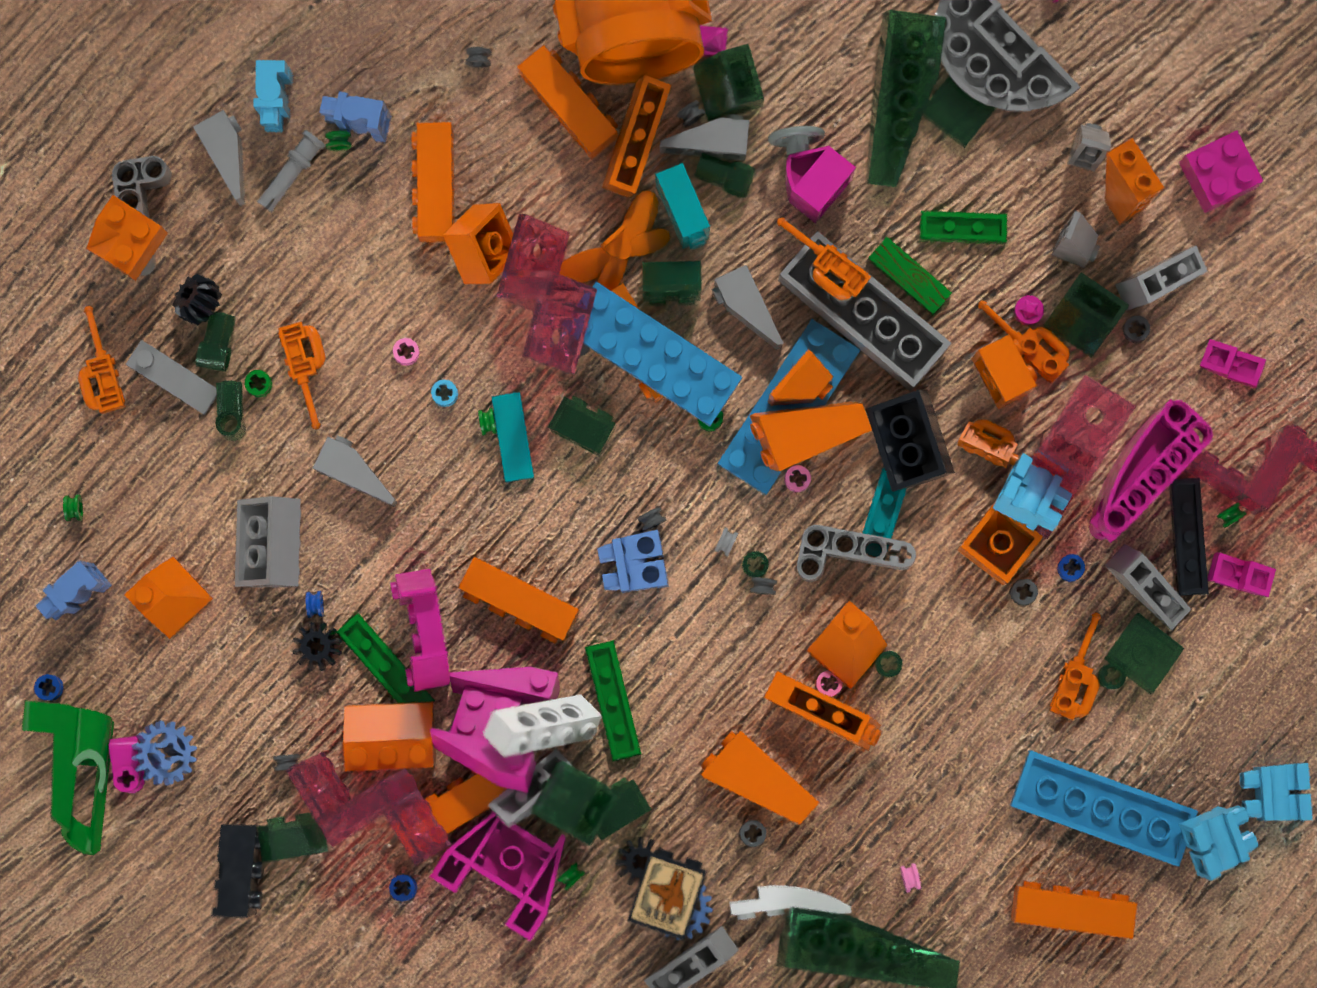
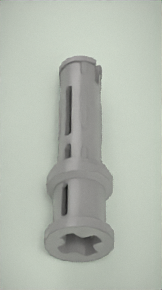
M306 130L302 133L304 137L295 149H290L288 152V161L257 200L259 204L270 212H273L275 206L301 171L310 168V161L319 149H324L326 146Z

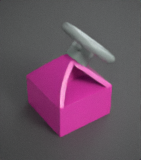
M796 126L774 131L768 136V142L773 146L786 147L785 184L789 203L816 224L852 181L856 167L830 146L809 150L810 144L817 143L825 137V131L820 127Z

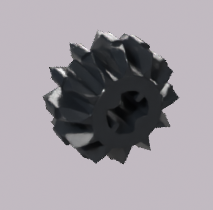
M195 274L192 278L187 277L185 283L179 285V291L174 294L176 299L172 305L175 307V313L179 315V318L191 324L199 325L202 322L206 323L210 315H215L214 310L216 307L220 306L218 300L221 298L222 293L219 292V286L210 278Z
M310 622V633L301 627L299 632L304 638H293V642L301 644V648H295L292 652L294 655L303 654L298 660L300 665L305 664L309 660L308 670L313 671L318 663L320 671H325V660L334 666L336 661L331 655H342V651L334 649V645H340L343 641L341 638L331 639L336 635L337 630L332 628L326 633L327 623L322 622L319 630H317L315 622ZM317 639H321L320 644L324 645L323 651L318 650V654L315 655V649L311 648L312 642L317 643Z
M638 837V847L635 848L633 842L628 840L626 844L631 851L627 852L625 849H619L618 853L627 857L626 860H616V865H626L627 867L619 872V876L623 877L629 872L632 874L627 884L632 885L635 877H639L640 883L644 870L641 867L635 868L632 862H636L634 857L637 854L641 857L649 856L650 849L655 842L653 839L649 840L647 847H643V837Z

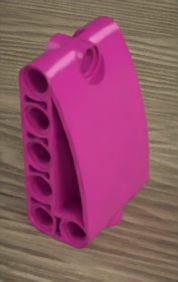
M1169 399L1160 410L1148 418L1122 450L1108 473L1093 508L1089 522V531L1094 538L1098 540L1107 539L1110 543L1113 542L1211 442L1213 437L1212 428L1187 403L1181 400L1173 401ZM1193 429H1198L1202 433L1203 440L1201 443L1199 436Z

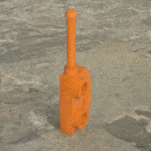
M778 218L777 225L779 227H783L811 248L814 254L818 256L812 263V266L815 267L813 279L817 285L839 300H846L851 296L856 298L871 279L869 273L847 259L848 256L845 253H839L834 245L830 246L827 244L825 247L821 244L818 245L785 221V218ZM829 271L844 282L842 288L826 277Z
M986 301L978 303L979 309H982L1007 334H1010L1013 340L1017 339L1024 352L1021 355L1026 364L1029 363L1050 384L1069 366L1067 361L1070 353L1067 346L1049 329L1038 327L1032 330L1029 328L1022 335L1019 331H1014L986 304ZM1042 339L1057 352L1054 357L1039 344Z
M86 306L84 313H86L96 349L94 353L96 358L85 361L87 366L79 371L78 382L86 406L92 410H99L101 414L126 407L125 398L118 381L119 371L118 369L115 370L114 366L116 360L110 354H107L106 350H103L93 315V308ZM90 378L97 379L101 395L94 396Z
M301 321L278 328V335L286 355V359H284L286 366L289 365L288 375L294 381H297L298 385H301L312 423L311 427L317 430L320 428L321 423L318 421L309 390L308 377L318 374L317 369L324 365L326 358L318 330L310 325L304 326ZM309 338L314 357L307 358L302 341Z
M979 419L974 423L969 421L957 443L966 452L975 453L987 461H991L996 466H1003L1007 468L1008 464L1014 466L1019 459V455L1014 454L1018 443L1015 442L1013 433L985 419ZM983 431L1000 438L1001 441L983 433Z
M1097 612L1091 616L1092 619L1078 655L1074 656L1073 661L1068 660V663L1065 662L1063 666L1064 673L1063 675L1060 674L1058 678L1060 683L1049 705L1050 712L1070 720H1074L1075 717L1082 718L1088 715L1099 691V680L1092 674L1093 669L1084 666L1086 661L1084 657L1097 624L1101 620V615ZM1081 684L1087 685L1081 704L1076 703L1075 699Z

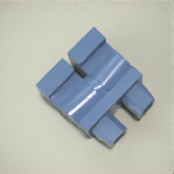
M340 91L338 98L323 96L320 114L325 116L327 123L336 124L339 130L350 132L352 130L357 134L370 132L374 141L386 143L392 115L384 101L349 96L348 93Z
M658 530L612 539V543L597 548L601 564L616 561L617 572L602 575L605 590H621L622 593L669 587L665 561L662 559L647 562V559L664 557Z
M79 560L58 578L54 585L49 584L43 589L47 596L35 606L46 619L52 617L54 620H58L65 613L76 614L82 609L78 604L87 602L91 597L92 591L104 593L112 585L94 563Z

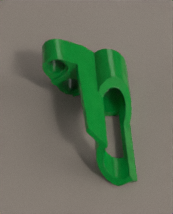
M24 701L22 731L53 733L50 818L61 826V834L71 847L82 854L95 855L101 849L110 765L109 741L113 738L114 722L110 716L104 713L77 708L73 705ZM78 765L97 767L91 827L83 825L72 816Z

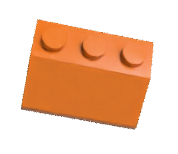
M433 702L345 705L343 728L345 771L434 767L436 749L433 746L430 734L431 728L435 729Z

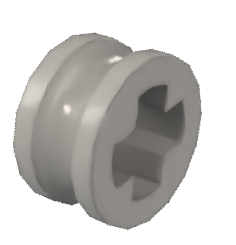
M725 527L715 551H723L725 556L728 557L738 533H730L728 528Z

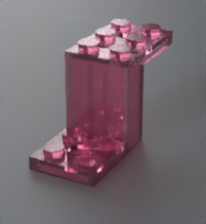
M519 214L496 298L534 312L522 357L568 374H575L597 289L559 274L570 232L527 214ZM536 244H538L541 249V253L538 258L534 256L533 252ZM557 329L560 339L555 345L552 336L553 332Z
M1084 375L1053 426L1040 437L1029 455L1033 459L1031 464L1044 468L1054 475L1061 476L1063 479L1060 486L1072 493L1070 503L1078 489L1091 481L1136 406L1087 375ZM1095 408L1101 412L1102 421L1099 424H1092L1087 420L1086 414L1089 409ZM1069 503L1063 511L1052 504L1049 507L1063 515ZM1040 525L1035 529L1045 539H1048L1052 531Z
M1287 424L1272 433L1246 476L1232 467H1229V469L1223 467L1218 463L1220 461L1219 458L1207 451L1201 452L1184 470L1200 478L1201 481L1235 503L1239 502L1240 506L1256 515L1269 510L1299 462L1317 473V441L1314 442L1306 437L1307 432L1293 424L1291 426Z
M324 752L299 762L286 770L331 847L362 832L385 816L415 866L451 845L445 829L437 822L430 804L423 799L417 789L416 781L408 774L405 768L375 783L354 798H351L347 786L341 782L334 770L332 761L326 757Z

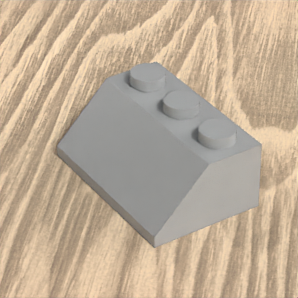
M269 496L237 500L235 587H298L300 575L301 499Z

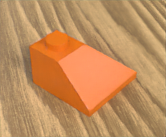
M808 349L770 393L768 403L771 406L813 403L817 397L823 400L833 388L829 383L834 376Z
M171 557L145 574L124 594L141 614L169 639L213 600L209 593L175 557Z
M849 600L806 652L852 689L887 647V643L873 620Z

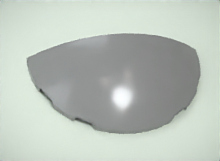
M997 0L939 1L934 20V36L937 42L939 58L951 79L973 99L984 105L1004 109L1005 111L1029 112L1060 103L1081 88L1042 46L1039 47L1001 8V4Z

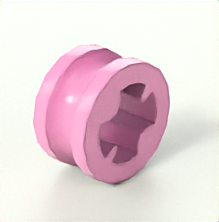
M409 338L398 340L393 347L395 360L404 366L415 363L419 358V349L416 342ZM406 345L408 348H414V353L411 352V358L399 357L398 351H402L401 346Z
M795 465L786 472L785 485L790 491L802 492L808 488L811 482V475L805 467ZM799 471L800 476L805 475L806 482L802 481L803 486L797 487L795 482H790L789 476L793 477V472Z
M829 670L822 672L817 677V691L832 697L837 695L842 689L843 682ZM833 676L836 679L834 684H837V688L824 691L821 687L824 686V684H821L822 678L828 679Z
M915 863L911 864L909 868L900 866L906 892H910L914 887L917 890L921 889Z

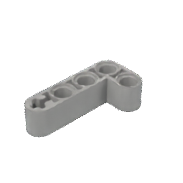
M157 156L118 162L112 170L115 196L125 203L131 199H138V205L135 209L149 218L145 190L166 186L172 178L170 168ZM154 167H162L160 176L156 178L150 177V172ZM134 171L131 181L122 182V176L125 172ZM155 253L139 276H146L154 270L156 265Z
M812 525L803 533L797 570L803 580L807 582L817 581L822 577L827 556L896 570H907L915 562L916 551L910 543L822 525ZM813 532L821 533L824 536L823 544L818 547L811 546L808 543L809 535ZM843 537L851 539L853 542L852 549L848 552L839 551L836 546L839 539ZM871 543H877L881 546L882 553L879 557L871 558L866 554L865 548ZM887 545L892 546L891 552L900 553L901 549H906V553L908 556H911V559H905L904 563H899L897 556L890 555V561H885ZM813 560L819 565L816 574L806 575L802 571V566L806 561Z

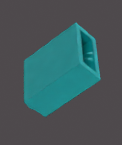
M683 163L657 173L656 189L682 249L689 247L690 250H694L705 245V240L709 239L710 225Z

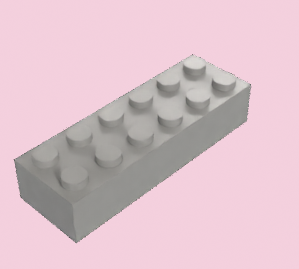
M818 231L811 237V240L818 245L821 244L824 247L827 244L830 246L834 245ZM805 245L780 273L778 281L911 392L949 348L951 342L872 276L856 298L851 296L849 299L839 300L833 297L814 281L813 270L815 267L812 266V263L818 256L814 254L811 248ZM837 247V251L839 253H842V251ZM847 257V259H849L855 265H858L851 258ZM830 271L826 274L827 278L842 288L844 285L842 280Z

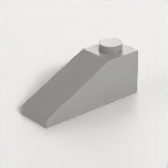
M222 110L193 126L234 199L239 206L245 204L242 140L238 135V132L242 131L234 115L228 117L225 111Z
M727 115L726 118H718L661 140L660 153L745 161L749 120H743L744 117L740 115Z
M1092 123L1080 125L1076 131L1067 164L1096 171L1106 157V154L1110 151L1109 132L1103 131L1101 126Z
M1075 211L1061 229L1052 256L1084 268L1089 261L1094 262L1100 246L1096 245L1098 234L1082 213Z
M1195 245L1133 274L1115 284L1126 310H1131L1155 301L1208 271Z
M747 265L716 278L714 281L715 288L712 289V293L718 305L723 303L725 309L776 350L782 348L783 341Z
M143 340L140 341L126 363L132 370L204 415L220 393L219 389Z
M338 435L335 440L327 437L313 469L395 507L397 501L360 454L351 447L353 442Z
M1124 544L1105 564L1116 579L1170 630H1173L1191 610L1189 605L1143 553Z
M555 749L536 765L528 793L507 789L493 800L489 807L509 828L553 802L576 783V769Z
M720 926L644 981L649 988H688L725 964L739 949L725 929Z

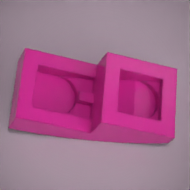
M1210 339L1200 367L1257 389L1266 365V359L1238 351L1237 347Z
M1216 552L1213 555L1207 579L1210 582L1229 588L1269 597L1276 569Z

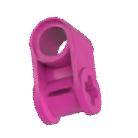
M137 736L114 738L109 741L113 783L117 790L121 792L136 793L145 784L143 779L144 770L137 772L135 770L140 765L139 760L134 761L131 759L132 756L138 754V751L132 748L133 744L141 742ZM132 775L135 776V781L130 782L129 786L123 780Z

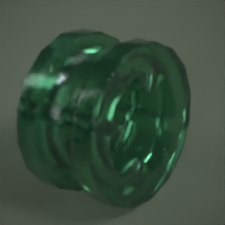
M759 551L748 553L742 562L744 573L751 578L762 577L769 567L767 557ZM759 557L763 561L760 565H764L762 571L756 569L753 573L748 569L750 564H747V561L749 559L755 560Z
M893 651L881 653L875 662L877 672L886 678L898 675L903 666L901 657ZM891 656L896 660L893 664L897 663V667L895 670L890 669L888 672H885L882 669L884 665H881L882 659H889Z
M1106 664L1098 672L1099 683L1106 689H1118L1126 681V672L1119 664ZM1112 668V672L1117 670L1119 676L1116 677L1117 683L1115 685H1112V681L1107 683L1105 680V676L1108 675L1107 669Z

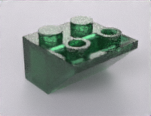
M749 44L720 51L692 67L708 122L718 118H725L727 115H736L763 107L764 95Z
M700 261L642 262L643 302H649L651 306H664L666 301H678V305H694L695 301H701Z
M1081 272L1043 326L1092 358L1129 307V304Z
M559 759L530 812L574 839L591 847L620 793Z

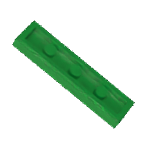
M359 613L337 631L341 639L397 703H434L436 701L427 690L414 692V686L408 687L405 673L407 667Z
M614 640L585 647L612 760L617 761L641 755Z

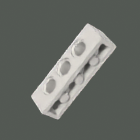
M575 695L495 710L491 714L483 735L504 757L590 740L597 732L602 715L582 695Z

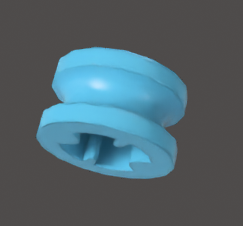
M443 379L433 385L431 395L436 404L441 407H449L458 399V390L453 382ZM447 386L449 391H453L452 396L448 395L449 400L443 401L441 396H437V391H442L440 387Z

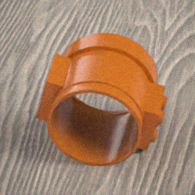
M555 0V3H553V11L559 22L560 30H558L557 35L560 44L578 56L581 75L585 79L599 84H636V81L644 75L661 79L686 70L696 64L704 55L700 25L712 22L708 0Z

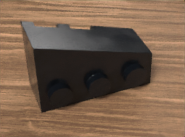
M221 825L217 862H219L218 880L215 879L214 889L218 890L217 907H212L211 917L248 918L256 915L257 909L262 908L263 894L262 891H258V880L263 879L264 862L259 861L260 849L265 847V832L261 831V825Z

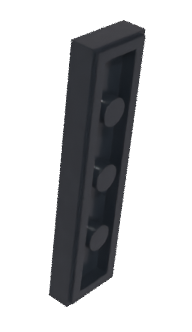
M1200 478L1174 479L1169 485L1177 593L1180 596L1209 594Z

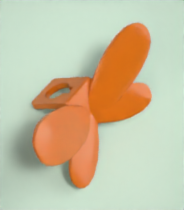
M648 190L639 193L631 202L622 226L600 245L601 247L581 251L564 260L558 268L559 278L567 284H578L598 278L597 282L610 291L618 287L625 273L629 257L654 253L663 248L670 240V234L666 229L651 230L659 208L657 196Z

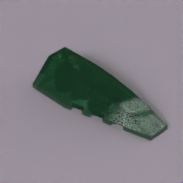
M888 10L883 13L872 100L867 184L896 187L912 141L916 137L922 115L929 103L930 94L939 77L946 17Z
M791 907L780 935L776 966L928 988H957L960 961L887 932L880 927L861 921L854 916Z

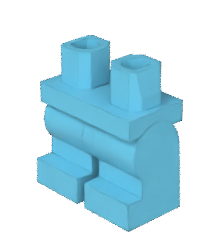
M256 60L255 90L259 98H254L253 107L260 115V125L265 126L266 132H283V118H290L289 100L285 93V84H293V73L285 60Z
M1023 453L1012 467L993 509L1020 523L1027 524L1026 527L1032 531L1040 525L1053 532L1059 524L1062 514L1051 509L1049 506L1052 504L1063 511L1069 503L1072 493L1060 486L1062 477L1056 474L1053 476L1048 470L1031 464L1033 459Z
M1308 763L1253 767V770L1239 774L1241 789L1255 788V800H1242L1241 807L1246 809L1249 817L1257 818V820L1261 821L1313 820L1311 794H1290V790L1310 789Z
M1218 806L1209 812L1179 824L1187 848L1192 849V851H1189L1197 876L1212 881L1221 876L1220 872L1231 869L1240 862L1244 863L1250 860L1248 853L1257 848L1259 844L1253 832H1240L1239 826L1249 821V816L1244 807L1234 806L1226 809Z

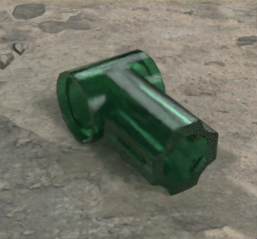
M702 153L694 178L722 187L723 191L733 196L746 198L756 170L745 163L737 161L730 163Z
M215 312V315L209 316L204 341L200 342L197 350V367L221 372L227 371L231 358V347L229 346L235 325V316L221 312Z
M233 380L216 383L217 418L215 425L218 432L226 440L234 442L240 440L246 433L243 412V383ZM230 420H236V429L232 432H225V424Z

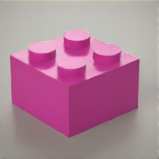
M1238 130L1186 154L1179 162L1204 213L1255 190L1263 182Z

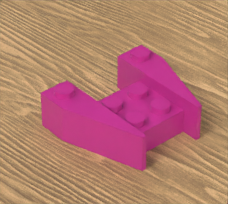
M424 569L395 574L396 582L390 583L393 600L399 599L400 606H408L409 623L416 624L417 633L412 634L415 654L421 653L419 656L411 657L410 668L405 669L408 687L414 686V692L450 686L448 653L444 640L436 585L431 570Z
M534 667L450 672L452 692L461 694L462 697L450 732L431 728L430 734L434 748L499 787L528 793L536 768L534 752L504 757L483 734L491 714L495 710L557 699L560 691L558 673Z
M492 812L445 851L429 877L452 892L457 893L473 868L521 899L505 925L531 941L547 916L566 836L562 834L554 848H552L516 824L508 828Z

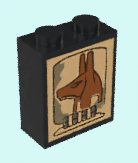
M658 848L657 852L650 851L627 921L685 940L707 870L702 868L703 863L686 857L685 862L673 859L675 853Z

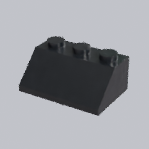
M916 390L865 409L892 492L928 483L955 473L927 390Z

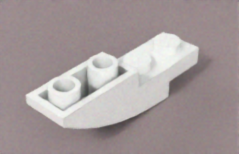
M757 886L758 898L729 902L731 915H737L738 920L755 918V912L767 911V916L785 914L784 909L790 908L791 919H798V924L815 923V917L827 916L828 921L845 919V913H851V907L837 898L822 892L795 886Z

